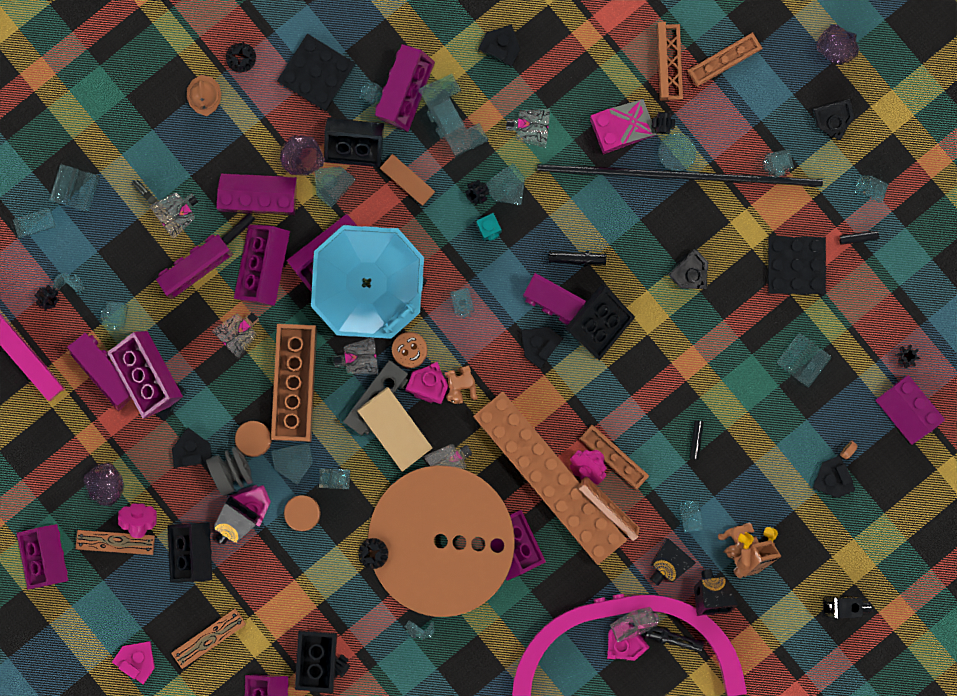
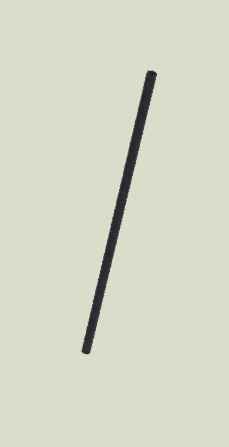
M537 164V172L823 186V179Z

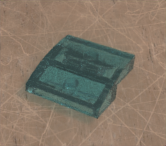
M61 164L49 201L89 213L100 176Z
M799 333L777 361V364L809 388L832 357L817 347L814 342Z

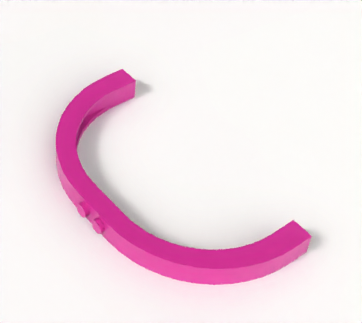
M624 593L613 595V599L606 601L605 597L593 599L594 603L566 611L546 624L525 649L517 666L512 689V696H531L534 673L541 657L550 644L570 628L594 619L644 610L670 614L693 626L710 644L716 655L726 696L747 694L743 671L736 651L728 637L707 615L697 616L696 608L673 598L658 595L624 597Z

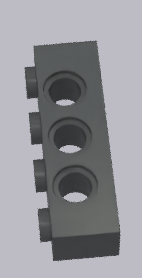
M389 360L343 422L361 436L364 434L368 435L371 429L361 418L357 410L371 400L374 395L379 394L385 389L384 382L387 379L394 381V387L390 390L397 397L396 391L399 387L403 389L409 381L407 379L408 374Z

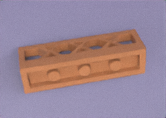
M658 22L657 45L660 101L683 100L680 24L666 25V22ZM676 29V37L672 41L666 38V30ZM670 46L677 51V56L673 60L667 56V49ZM671 65L678 71V74L673 79L668 75V68ZM672 83L678 88L677 96H669V86Z

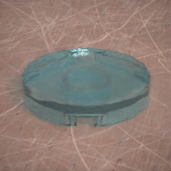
M674 133L662 140L658 148L660 163L670 171L688 169L696 158L694 142L683 134Z

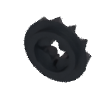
M242 42L235 43L228 48L226 63L230 69L243 73L249 71L254 66L256 54L250 45ZM242 50L246 58L242 59L239 65L238 58H235V56L239 55Z
M367 539L360 545L358 551L359 561L362 562L364 567L370 569L380 568L388 559V548L380 539ZM370 548L372 549V551L379 550V552L375 554V559L373 557H367L370 553Z

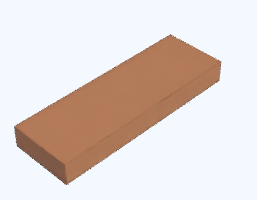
M393 154L380 167L387 176L421 206H424L435 193L430 186Z

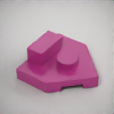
M438 362L412 372L405 391L414 394V397L424 401L442 404L448 384Z
M264 485L250 486L239 490L236 494L230 495L260 516L256 523L260 527L271 503Z
M625 619L619 621L609 630L607 659L635 661L649 649L648 644L643 640L644 637Z
M151 641L123 646L112 663L131 678L145 684L155 669Z

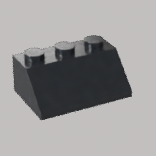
M327 118L324 134V162L381 167L384 123Z
M210 522L167 525L170 583L212 581Z
M309 630L298 631L295 690L334 693L337 633Z

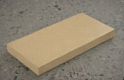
M388 387L357 410L402 472L432 449V446Z

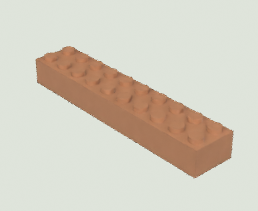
M501 392L473 416L596 565H599L627 541L614 523L579 490L580 483L504 392Z

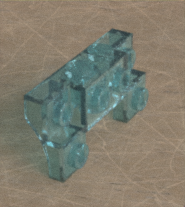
M450 74L421 87L419 93L428 107L429 111L426 113L430 121H435L438 126L436 131L440 139H445L454 156L457 157L489 141L480 123L466 129L450 100L451 96L461 92V88L453 74Z

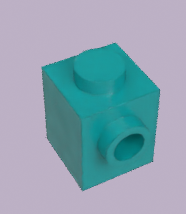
M494 213L476 221L484 241L488 239L492 241L500 237L499 234L502 230Z

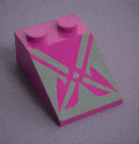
M643 99L604 110L590 117L603 155L657 135L655 128H652V121Z

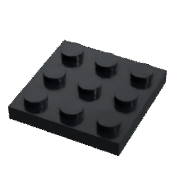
M307 33L277 82L326 112L356 63Z
M768 237V294L825 295L826 237Z
M601 284L565 329L594 358L600 361L634 320L635 316L606 286Z

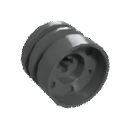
M237 446L232 448L234 457L227 450L225 451V461L219 455L206 460L211 476L222 496L235 491L233 484L235 481L241 488L244 487L242 478L246 480L248 485L253 483L250 466Z

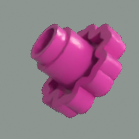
M578 450L570 458L572 463L570 468L575 476H579L580 480L588 477L594 484L599 485L606 477L605 458L600 451L584 450L582 452Z
M131 504L130 507L125 506L118 512V525L123 530H128L133 538L144 537L147 530L152 529L157 524V511L152 506L146 507L145 504Z

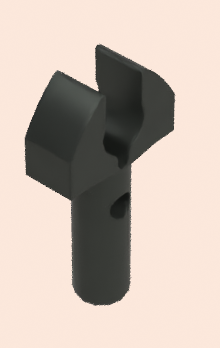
M136 179L132 182V185L155 209L161 204L139 180Z

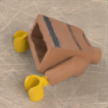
M766 527L763 535L768 537V541L752 544L754 538L749 533L739 534L738 541L743 543L744 546L741 547V555L735 559L737 567L734 569V574L738 578L758 574L781 557L775 547V543H773V540L778 535L776 529Z

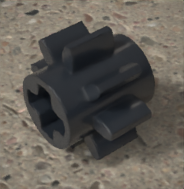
M657 113V118L653 117L652 128H656V133L670 134V129L675 128L676 119H671L670 113Z
M477 180L467 185L469 189L465 193L470 202H474L477 205L488 200L486 195L490 192L485 183H480V180Z
M49 285L43 288L40 287L37 293L34 294L38 299L35 303L44 310L55 308L59 301L56 297L58 291L52 289Z
M908 345L907 349L901 346L900 350L902 352L895 354V356L899 357L897 364L903 363L904 369L908 368L909 364L915 367L914 361L920 360V357H917L916 354L919 350H913L912 345ZM909 352V356H912V359L907 361L904 354Z
M342 654L340 657L336 656L335 679L338 675L343 678L350 668V665L347 664L349 659Z

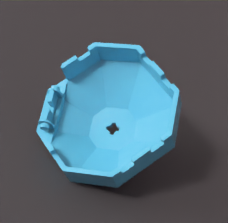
M343 225L314 251L311 307L338 336L392 338L420 313L424 257L398 228ZM363 278H365L366 280L370 278L372 280L370 282V288H368L367 286L364 288L362 287Z

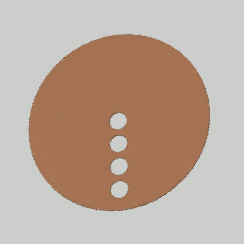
M430 466L417 469L393 483L376 505L368 533V539H380L388 548L386 563L382 567L374 569L385 590L408 609L434 617H450L464 614L488 601L506 579L514 556L515 537L513 524L501 497L482 478L464 469L451 466ZM438 534H443L447 537L448 543L446 547L438 548L435 546L434 538ZM458 535L466 539V546L462 550H458L453 546V539ZM475 537L484 539L485 548L482 551H475L472 548V540ZM495 538H499L504 542V549L500 553L493 552L490 547L492 540ZM370 548V557H373L375 559V554H377L379 550L372 551V549Z

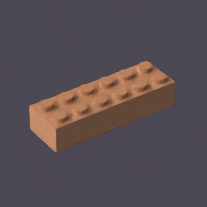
M277 324L271 440L312 441L317 341L316 325Z

